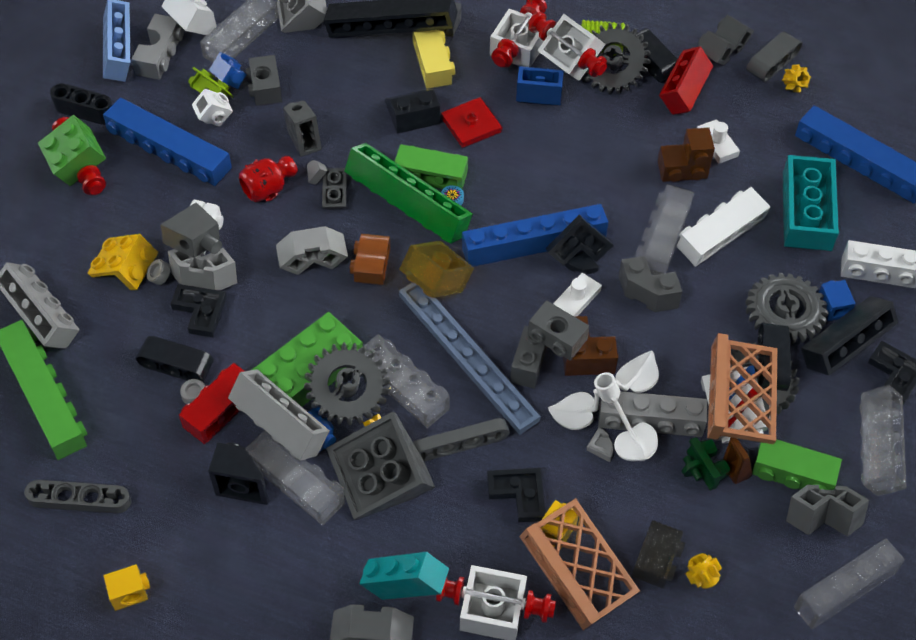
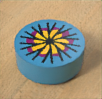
M450 185L442 189V194L459 205L463 204L464 192L460 187Z

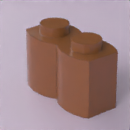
M361 234L360 240L355 241L354 255H356V259H352L350 263V274H354V282L384 284L391 247L390 236Z

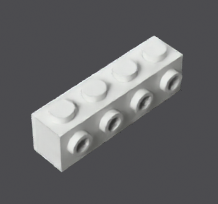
M752 187L744 192L741 190L727 204L725 202L721 203L714 210V213L702 216L695 226L686 227L679 234L680 240L677 247L696 267L762 221L767 215L770 206Z
M848 240L841 260V277L916 288V251Z

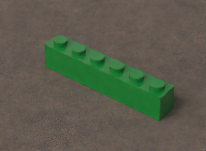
M367 143L351 148L344 170L345 173L350 175L355 181L368 187L371 192L387 200L389 204L402 210L408 217L421 223L424 228L433 231L442 240L452 244L462 239V232L467 231L473 213Z

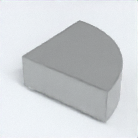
M315 160L307 164L308 183L316 185L327 172L324 164Z
M599 427L589 442L587 451L611 462L613 457L612 441L608 433Z

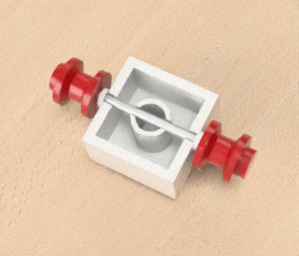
M527 0L520 12L508 9L490 36V56L497 66L504 68L509 67L511 64L532 66L540 53L537 50L544 41L539 38V32L532 33L529 31V20L532 15L546 11L547 4L544 0Z
M543 12L532 15L529 20V31L532 33L539 32V38L544 41L537 50L578 81H580L588 69L589 75L592 77L600 76L605 72L607 59L603 56L597 58L600 51L606 45L600 39L565 14L562 15L557 23L554 20L546 21L547 17Z
M471 565L467 586L463 587L464 577L460 576L457 581L448 580L446 577L442 593L436 595L437 602H441L444 597L452 598L454 605L458 606L462 596L464 601L460 615V631L504 640H516L521 611L524 610V607V619H529L533 614L540 616L542 622L546 623L547 617L553 618L556 601L551 600V594H546L544 598H538L534 596L532 590L528 591L526 601L524 595L527 576L474 565Z

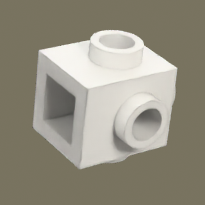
M204 89L192 103L199 120L219 127L233 112L229 99L223 93H216Z

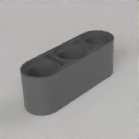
M783 31L751 58L746 70L762 81L767 82L797 56L803 43Z

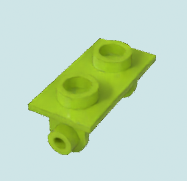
M195 67L192 68L196 72L195 76H191L188 80L192 89H195L200 94L204 89H209L216 93H223L225 96L228 95L231 98L234 97L228 91L230 87L220 79L217 82L214 81V76L205 69L199 71Z

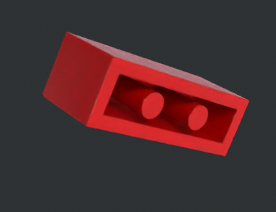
M701 46L682 51L659 94L672 115L691 111L713 68L711 61Z
M232 363L227 369H223L217 379L209 386H205L199 396L191 403L186 404L179 414L182 427L204 445L240 411L228 399L239 373L244 372L235 363Z

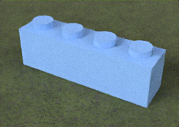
M107 0L103 16V78L125 82L130 66L129 2Z

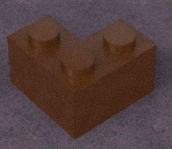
M709 127L686 129L683 144L660 146L657 161L662 182L708 179L715 150Z
M576 316V318L588 324L587 316ZM588 333L587 341L571 361L563 357L565 376L600 375L602 373L615 374L618 362L616 337H590V333Z

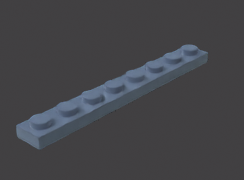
M419 279L399 290V297L519 435L540 422L541 416Z

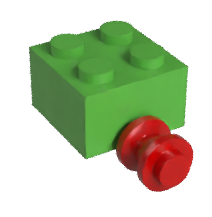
M72 115L70 118H59L52 125L53 131L38 142L53 174L69 186L79 181L83 184L82 189L87 195L101 193L106 187V181L100 176L101 172L97 165L104 161L106 157L90 127L75 115Z

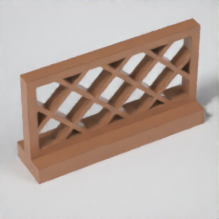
M718 333L711 346L707 438L718 440L721 435L774 444L776 442L777 348L728 340V335ZM731 349L741 351L745 358L737 362L731 355ZM758 354L770 356V363L764 367L755 356ZM748 361L758 369L752 376L742 367ZM735 370L745 379L738 385L730 378V373ZM761 374L769 381V386L765 389L754 380ZM748 383L758 393L751 399L741 390ZM734 393L744 401V404L738 408L729 401V396ZM761 397L769 405V409L764 413L754 404ZM746 407H749L757 416L751 422L740 413ZM733 416L744 426L740 430L728 428V420ZM761 420L768 427L769 435L759 433L753 425Z
M576 498L538 523L532 524L519 536L582 630H585L640 592ZM571 508L579 517L578 526L564 522L565 512ZM546 524L557 526V539L547 538L541 528ZM563 528L577 531L575 544L561 541ZM582 533L590 534L594 538V549L580 546ZM560 547L574 550L572 563L561 559L559 556ZM579 551L593 554L591 568L577 564ZM598 556L605 557L610 561V572L596 569ZM576 570L590 573L588 587L578 584L575 579ZM595 575L609 578L607 591L593 588ZM614 579L623 581L630 591L625 595L612 593ZM593 594L606 597L605 608L599 613L591 603ZM612 598H613V599H618V600H616L615 602H613V603L611 604V599H612Z

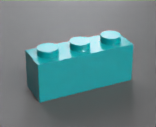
M428 552L368 559L364 566L359 584L381 600L439 595L442 593L449 568Z

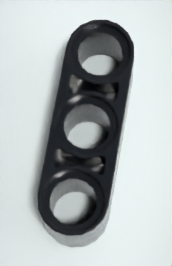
M646 28L637 32L636 37L640 34L644 36L641 43L648 42V47L644 50L651 52L649 56L645 57L650 60V64L644 65V67L648 69V72L658 82L668 79L678 59L649 29Z
M63 83L56 84L51 88L50 95L57 112L68 116L75 115L79 119L106 125L103 114L112 106L109 96Z
M761 323L758 331V345L777 348V390L788 391L791 383L789 327ZM758 354V361L765 367L770 363V356ZM761 374L759 376V385L762 388H767L769 381Z
M148 336L136 356L137 363L144 368L186 381L198 379L203 382L214 362L213 357L205 351L155 336Z

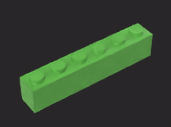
M20 320L0 329V347L57 460H60L87 447L84 436L88 434L81 421L76 423L73 417L77 416V412L71 401L65 402L64 397L67 396V393L62 383H55L54 378L57 377V374L52 364H45L44 360L48 357L42 345L36 347L34 342L38 340L37 336L30 327L26 328L23 320Z

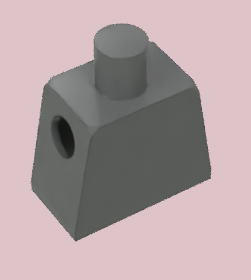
M299 101L285 106L283 111L287 130L299 155L302 157L322 150L316 115L305 101ZM302 131H305L307 133V136L304 138L302 137Z
M198 203L192 204L161 224L163 243L191 257H197L206 250L216 254L222 248V242L219 241V225L217 221Z

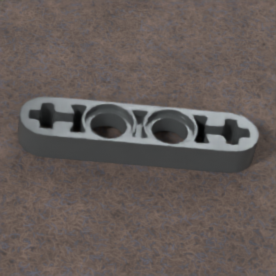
M498 418L422 438L413 443L425 462L501 441L510 432L505 420Z
M34 480L26 486L24 493L29 504L37 508L122 513L131 505V497L127 489L118 485ZM39 490H42L44 494L41 493L38 495V498H35L33 494H37ZM69 490L72 492L68 500H58V495L62 491ZM91 492L99 494L95 502L87 503L84 501L85 496ZM118 495H121L123 499H120L118 504H114L113 500L117 499Z

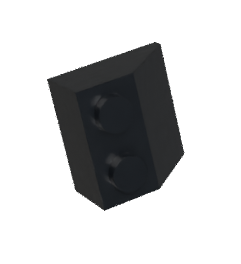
M433 89L385 98V103L397 134L440 124V104Z
M218 442L208 470L215 495L268 505L269 499L264 477L246 449L237 443L228 442L225 444Z

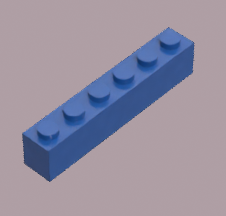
M121 97L103 114L106 129L111 134H117L128 143L136 144L149 154H155L164 162L172 163L183 172L193 174L202 182H208L216 186L232 169L228 152Z
M815 105L799 121L795 134L796 137L915 204V161Z
M597 204L463 231L462 250L468 268L547 252L545 248L579 214L606 237L608 228L607 217L602 205Z

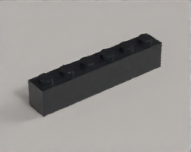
M374 0L329 4L323 21L329 37L446 30L454 28L458 11L455 0Z

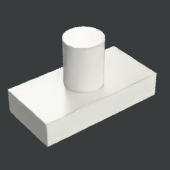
M716 119L697 126V128H710L715 147L713 157L718 164L739 156L740 150L727 134L728 125L726 123L718 122Z
M581 273L553 304L576 317L598 295L602 285Z

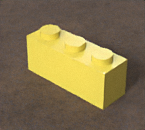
M444 31L412 32L413 45L426 89L452 85V75H455L454 62L449 61L450 50L448 46L444 45L446 43Z

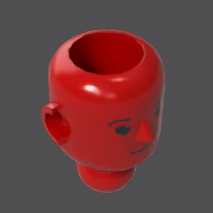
M290 156L282 157L278 163L269 158L259 161L256 159L253 163L245 165V168L240 171L239 182L244 193L251 201L261 202L266 200V202H269L276 198L278 192L284 188V178L295 176L298 169Z

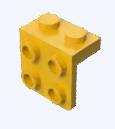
M141 234L110 237L104 241L100 253L91 262L88 274L91 277L115 275L130 290H137L150 264L155 260L159 252Z

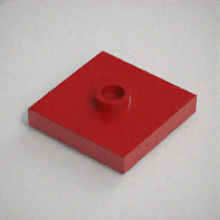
M481 97L441 112V119L462 148L502 132V126Z

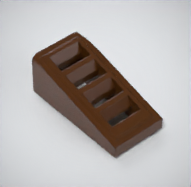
M731 437L723 460L730 467L729 477L733 483L738 484L751 478L752 470L749 455L737 438Z

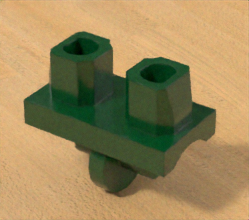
M697 437L690 439L689 443L691 446L686 451L688 456L683 458L686 465L681 470L684 477L693 476L696 481L703 479L710 491L716 489L719 481L729 475L730 467L723 459L715 463L710 459V457L715 456L717 453V447L712 439L701 442Z

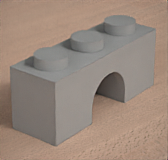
M154 14L147 28L152 45L139 44L131 61L135 75L160 80L163 73L168 69L171 56H174L176 53L178 42L183 39L184 30L172 17Z

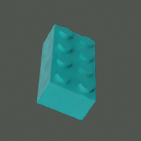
M788 155L783 170L785 247L833 250L839 234L836 159Z

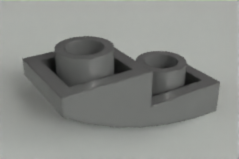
M326 168L327 172L323 176L322 208H346L347 173L344 172L345 168Z

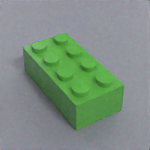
M327 312L252 370H259L303 407L310 401V399L306 398V394L311 391L304 388V384L310 381L306 380L304 376L305 373H312L308 369L309 363L317 365L314 361V356L318 355L323 359V348L331 354L332 344H335L336 348L341 351L343 342L346 343L348 350L356 343L357 352L362 350L363 344L330 312ZM344 368L337 369L331 374L328 379V386L336 381L338 372Z

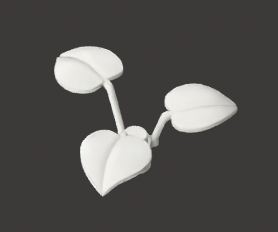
M653 351L646 352L626 363L619 369L616 378L611 373L598 375L594 381L596 387L593 390L594 398L586 392H578L548 407L552 417L558 424L567 429H583L593 422L594 416L592 412L598 410L600 397L604 402L614 403L628 430L620 433L615 440L614 447L619 457L627 461H645L651 458L658 447V436L655 429L644 422L632 428L618 402V398L620 396V389L627 391L630 388L635 393H642L650 390L657 383L659 370Z

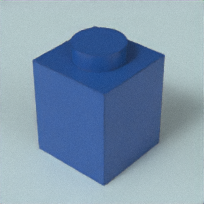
M832 280L821 285L818 293L824 295L823 300L828 304L826 308L828 311L826 322L840 319L855 307L856 303L846 280Z

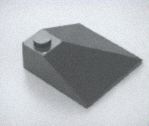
M394 411L326 448L354 520L407 502L435 488L424 460Z

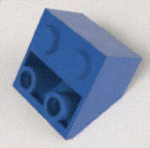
M519 66L516 101L560 105L564 70Z

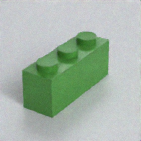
M400 144L395 159L397 164L434 188L443 189L454 185L463 189L468 172L467 156Z
M776 439L774 444L760 442L752 475L758 476L765 481H775L784 484L791 489H802L806 485H819V489L834 490L842 459Z

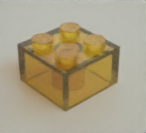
M435 241L410 245L399 270L406 275L409 281L421 287L427 296L435 298L463 292L474 267L443 242Z

